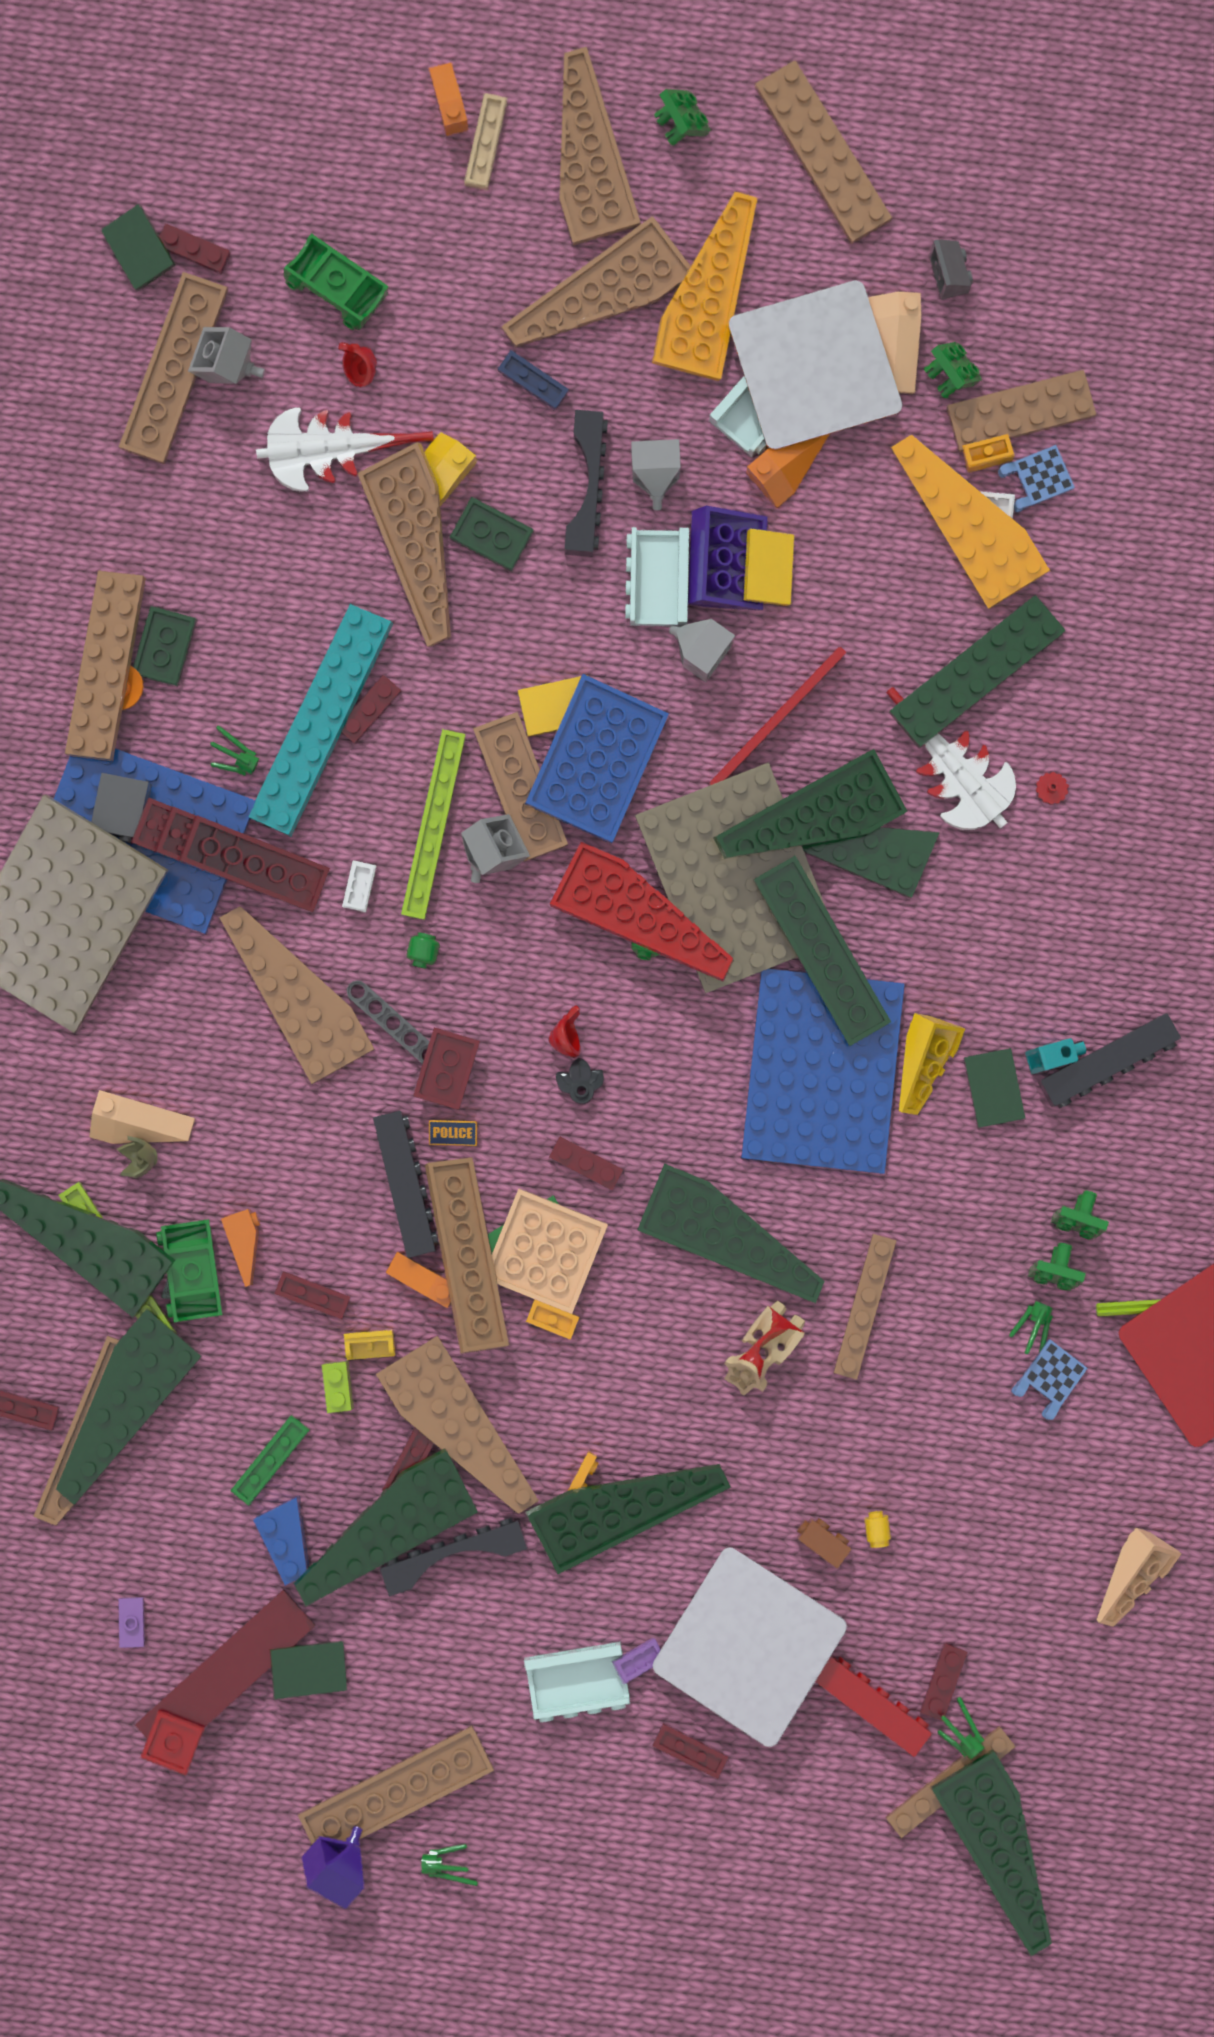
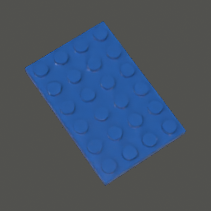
M582 674L525 805L612 844L669 713Z

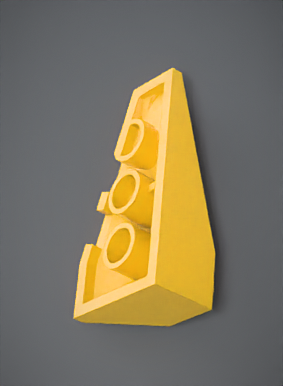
M442 432L438 434L425 450V455L439 487L440 507L477 463L474 453L459 441Z
M914 1013L906 1035L899 1103L900 1112L914 1115L919 1114L933 1091V1082L938 1075L942 1077L945 1072L943 1066L949 1057L953 1058L958 1051L965 1028L932 1016Z

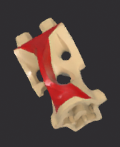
M776 1301L771 1307L767 1306L742 1339V1342H748L752 1345L750 1349L741 1355L731 1356L725 1361V1365L729 1370L724 1379L734 1384L742 1395H746L753 1388L763 1392L767 1386V1380L765 1379L767 1369L773 1363L780 1365L805 1334L802 1331L805 1321L797 1315H794L790 1321L784 1318L782 1315L786 1311V1307L779 1301ZM757 1330L762 1332V1337L759 1339L754 1338V1333ZM779 1343L784 1345L783 1351L778 1350L777 1346ZM761 1348L765 1349L766 1359L760 1356Z

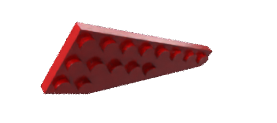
M580 842L550 902L551 907L724 982L734 961L732 956L713 939L711 940L674 904L658 890H655L646 879L636 873L626 861Z

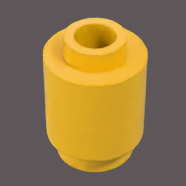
M883 1511L869 1512V1517L864 1518L867 1542H870L871 1548L889 1546L891 1534L888 1515H883Z

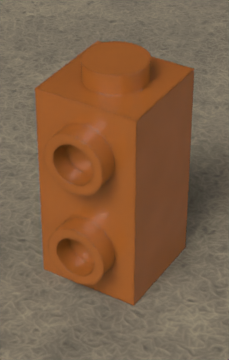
M812 1518L808 1522L804 1520L797 1529L799 1533L797 1536L798 1540L838 1569L852 1550L847 1545L850 1541L839 1532L835 1536L828 1531L830 1526L820 1518L816 1521Z

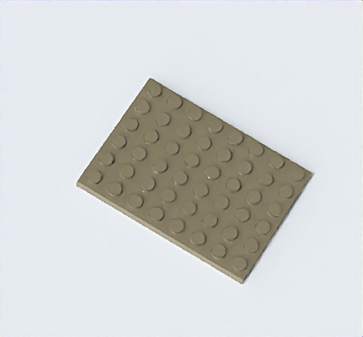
M769 762L635 815L668 900L734 959L724 982L696 970L705 993L797 957L753 879L796 856L824 904L802 846L724 859L713 837L783 799Z
M47 794L43 795L0 872V987L71 1032H77L167 874L168 869Z

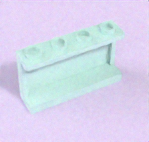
M744 376L710 414L709 422L750 457H753L756 452L761 454L767 447Z
M632 527V534H627V548H631V557H627L626 572H631V581H626V595H631L630 604H626L625 619H630V626L687 625L689 528H679V531L637 530V527Z
M621 1642L525 1657L524 1663L528 1676L533 1718L539 1719L540 1722L554 1720V1716L563 1715L564 1718L578 1716V1712L587 1711L588 1714L602 1712V1708L611 1707L612 1710L626 1708L625 1704L630 1703L628 1685L621 1682L612 1664L613 1660L623 1655Z

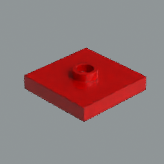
M159 1710L140 1758L187 1775L205 1727Z

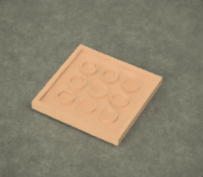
M519 1188L492 1253L497 1284L572 1314L608 1224Z

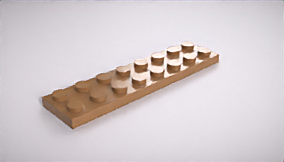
M796 60L755 83L757 92L850 243L853 244L892 221V216Z
M186 272L182 273L119 444L121 450L165 464L197 377L188 372L203 327H215L228 292L226 286Z
M98 571L65 754L67 756L113 761L146 581L143 575Z
M473 1158L427 1163L425 1170L460 1353L465 1354L507 1347L509 1343Z
M472 1725L299 1813L298 1817L311 1844L319 1836L346 1841L350 1837L354 1826L363 1830L360 1836L361 1839L494 1771V1767Z

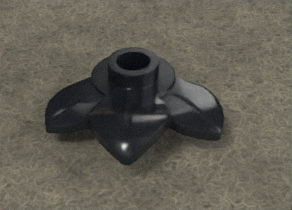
M577 1058L571 1064L569 1072L556 1073V1082L559 1089L564 1093L570 1094L571 1099L575 1103L586 1104L592 1100L594 1091L602 1086L604 1075L602 1070L591 1071L590 1066L584 1059ZM579 1089L586 1090L584 1095H579L577 1092Z

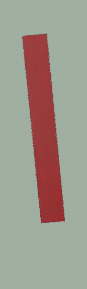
M838 647L721 769L708 785L710 786L728 779L837 665L847 652L842 647Z

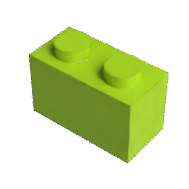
M340 1361L322 1364L327 1413L354 1409L349 1362Z

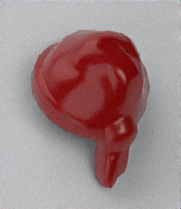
M339 343L338 350L345 352L342 363L347 379L354 386H368L373 381L377 366V359L372 349L360 347L356 343Z
M577 1005L573 1006L568 1014L564 1015L555 1025L548 1038L550 1045L562 1055L573 1058L578 1057L581 1053L579 1036L574 1025V1021L580 1015V1008Z

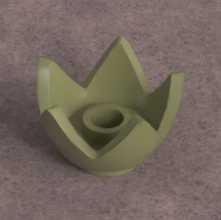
M127 1136L128 1140L133 1142L117 1148V1151L128 1158L131 1163L120 1175L139 1178L156 1165L157 1152L148 1142L137 1137Z

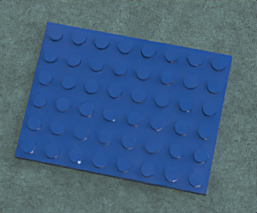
M115 749L113 761L70 756L54 796L56 801L91 822L101 773L147 781L152 785L151 799L193 815H198L245 834L248 827L249 815L256 801ZM126 843L168 869L145 912L207 934L227 880L138 845Z
M777 969L761 971L741 1158L885 1174L904 983L868 980L891 1023L849 1046L807 973Z

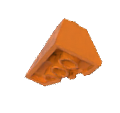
M830 434L780 449L769 448L747 466L746 474L770 502L778 508L795 494Z

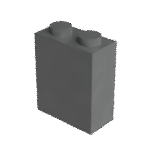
M101 773L91 822L111 835L120 837L119 840L131 843L146 801L150 798L152 785L147 781Z

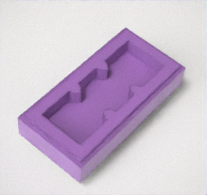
M144 1597L119 1598V1648L144 1647Z
M655 1638L649 1639L612 1661L623 1684L653 1668V1662L661 1651Z

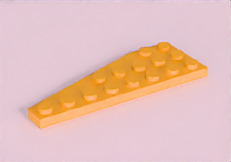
M736 191L731 196L661 316L652 359L653 364L716 381L721 380L730 337L729 321L735 312L757 197Z
M913 435L908 436L891 447L988 609L1050 572L1027 531Z

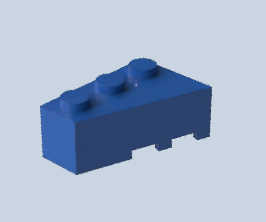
M300 1495L253 1519L285 1585L297 1580L309 1568Z

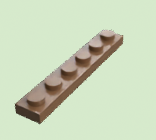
M872 1234L833 1373L856 1380L858 1378L896 1240Z
M1000 1726L984 1738L982 1744L985 1749L975 1758L970 1760L967 1756L964 1758L962 1755L886 1816L888 1822L901 1838L941 1807L930 1787L992 1749L1000 1760L1015 1748V1745Z

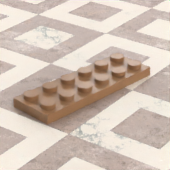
M1084 370L957 402L946 407L958 452L963 451V445L1005 434H1008L1009 438L1012 439L1096 416Z
M518 712L473 728L506 815L510 814L530 854V857L525 859L524 862L568 846L558 819L525 805L540 769Z

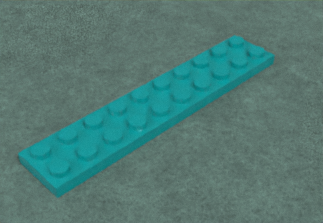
M352 604L349 605L249 815L250 819L292 837L391 631L392 621Z

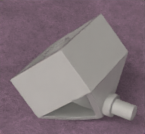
M203 327L188 372L209 383L237 384L245 376L251 377L254 375L263 378L265 375V369L257 367L251 362L252 339L230 327Z
M679 439L631 442L632 482L650 495L654 510H661L664 494L680 479Z
M713 619L694 622L680 627L673 625L669 629L670 634L674 635L678 640L683 667L704 682L708 681L733 646L735 639L734 634Z
M510 814L480 819L461 833L465 853L471 865V882L480 883L481 875L510 870L530 857Z

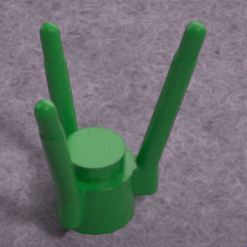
M217 726L216 729L245 753L237 754L215 742H211L210 745L237 759L235 765L239 767L212 762L211 766L236 772L243 776L246 773L252 775L260 759L255 756L256 752L248 749L221 726Z
M1035 1301L1033 1307L1028 1306L1025 1314L1009 1334L1010 1337H1013L1031 1315L1030 1320L1035 1322V1326L1027 1343L1025 1354H1029L1040 1325H1044L1039 1352L1046 1344L1050 1322L1053 1318L1051 1315L1053 1308L1038 1301Z
M957 1697L960 1708L975 1737L971 1734L964 1737L945 1716L941 1717L942 1721L961 1742L958 1744L941 1730H938L937 1733L955 1747L964 1758L967 1756L972 1760L985 1749L982 1744L984 1738L979 1734L962 1698Z
M466 1844L442 1849H430L429 1854L422 1855V1874H429V1877H439L467 1885H478L477 1881L442 1873V1870L455 1872L469 1871L468 1867L443 1865V1857H438L441 1854L466 1849Z

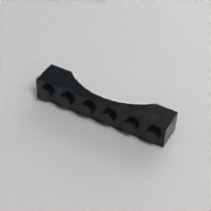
M575 410L574 440L580 447L586 460L589 483L582 507L574 519L566 526L565 555L593 557L594 550H598L599 536H595V527H600L601 513L597 512V503L602 504L603 489H598L599 480H604V466H600V460L606 454V443H602V434H607L608 420L604 419V412Z
M508 1517L500 1520L499 1526L490 1528V1525H485L477 1528L476 1534L467 1536V1533H462L454 1536V1541L445 1544L444 1541H439L431 1544V1549L424 1552L419 1548L408 1552V1557L399 1560L397 1556L388 1561L385 1565L381 1566L380 1571L389 1597L412 1589L417 1580L429 1567L451 1554L480 1550L505 1557L528 1549L519 1519L513 1520V1517Z

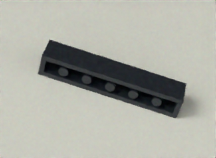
M1165 1013L1038 1081V1084L1050 1106L1058 1105L1060 1109L1072 1102L1071 1097L1077 1094L1083 1097L1092 1092L1093 1085L1100 1083L1103 1086L1114 1080L1112 1075L1119 1071L1123 1075L1135 1069L1134 1063L1140 1060L1146 1063L1155 1058L1156 1051L1163 1049L1166 1052L1177 1046L1175 1041L1181 1039L1168 1013Z
M402 1111L373 1117L406 1256L410 1258L437 1251L436 1246L439 1245L437 1232H432L430 1222H434L431 1208L426 1209L424 1199L428 1198L425 1184L420 1185L418 1177L422 1175L419 1161H414L413 1152H417L413 1138L409 1139L407 1129L411 1128L408 1115H403Z

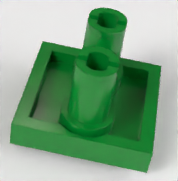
M665 89L659 94L665 106L655 112L654 116L658 118L657 122L662 126L670 119H673L676 126L665 133L666 138L671 137L668 139V142L672 146H675L685 136H706L711 132L708 126V119L699 110L696 104L697 99L693 93L687 90Z
M955 341L937 345L931 350L936 359L924 367L926 373L930 372L928 376L931 379H935L943 370L946 372L949 378L937 387L939 392L944 391L941 395L945 399L956 390L976 386L982 381L978 367L966 357V350L961 344Z
M1084 1190L1082 1195H1078L1074 1209L1062 1206L1053 1213L1050 1222L1056 1224V1228L1066 1232L1073 1230L1079 1232L1080 1237L1089 1240L1103 1234L1109 1224L1108 1221L1092 1215L1097 1194Z
M1058 1243V1247L1053 1249L1050 1263L1038 1260L1030 1267L1028 1277L1034 1278L1033 1281L1039 1284L1047 1285L1050 1282L1057 1284L1058 1289L1071 1291V1289H1075L1084 1282L1086 1273L1068 1267L1073 1246Z

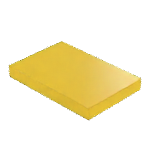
M757 529L747 530L744 601L783 606L791 605L793 534Z
M581 676L518 690L528 737L558 730Z

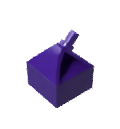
M355 1826L346 1841L319 1836L302 1856L307 1888L344 1909L364 1889L359 1839L363 1830Z

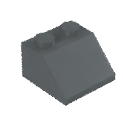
M934 240L929 258L941 300L969 293L973 284V277L971 271H967L965 262H967L965 249L960 248L959 241Z

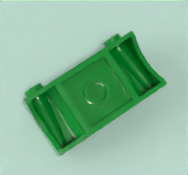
M312 233L299 254L284 267L285 284L290 289L302 291L306 287L342 312L343 323L351 330H361L388 295V285Z
M209 1219L160 1226L161 1231L156 1232L158 1246H163V1250L175 1259V1262L167 1272L171 1303L166 1304L168 1318H173V1322L222 1315Z

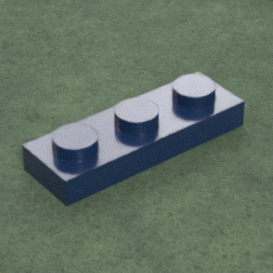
M510 350L497 369L499 373L555 411L569 393L567 387L512 350Z

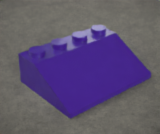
M707 505L692 511L688 581L689 605L707 608L763 610V603L744 601L747 530L767 531V516Z

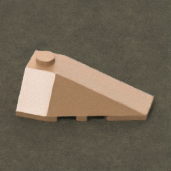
M893 292L868 297L898 392L914 394L921 326V293Z
M99 1090L92 1112L89 1137L111 1144L133 1142L128 1140L127 1136L137 1137L148 1143L189 1141L195 1118Z
M1136 1528L1128 1536L1126 1543L1122 1547L1097 1621L1114 1627L1134 1607V1600L1141 1594H1147L1151 1590L1149 1585L1156 1578L1160 1577L1163 1579L1181 1556V1553L1152 1533Z

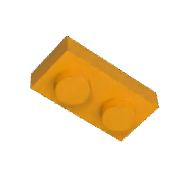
M535 1299L526 1322L571 1340L579 1316Z
M590 1451L587 1452L568 1490L587 1487L588 1484L584 1483L588 1474L593 1475L599 1463L595 1461L596 1454Z

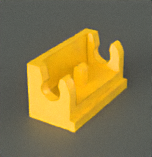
M394 1329L344 1334L347 1360L396 1356Z

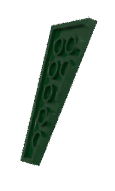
M880 827L866 835L803 845L802 848L805 854L911 899L940 832Z

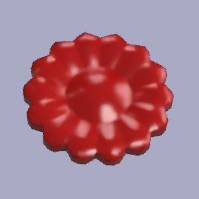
M1047 772L1044 776H1040L1039 781L1036 783L1037 788L1035 791L1038 793V798L1042 799L1044 803L1048 802L1050 805L1053 803L1058 804L1068 794L1067 789L1069 785L1066 783V779L1062 778L1061 774Z

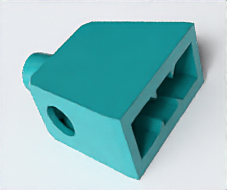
M1072 1038L1026 1051L1025 1055L1031 1075L1078 1061V1056L1086 1054V1046L1082 1040L1073 1042Z

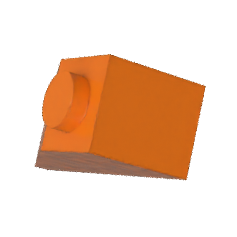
M452 63L430 67L429 72L446 136L468 131V121Z
M246 1209L224 1217L221 1221L244 1285L248 1287L253 1285L259 1235L257 1226L261 1224L257 1213H252L251 1209Z
M399 1252L395 1254L386 1271L388 1275L446 1308L450 1306V1295L445 1277Z

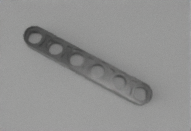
M362 981L351 982L347 987V995L350 1000L423 1064L422 1053L428 1048L430 1041ZM355 985H361L365 990L361 998H354L351 994V989ZM371 1002H381L382 1011L379 1014H372L369 1011ZM390 1017H397L400 1020L398 1029H388L387 1020ZM410 1032L415 1033L418 1037V1042L414 1046H408L404 1041L406 1034Z

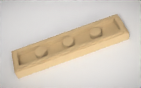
M484 93L465 177V186L488 190L508 101L506 97Z

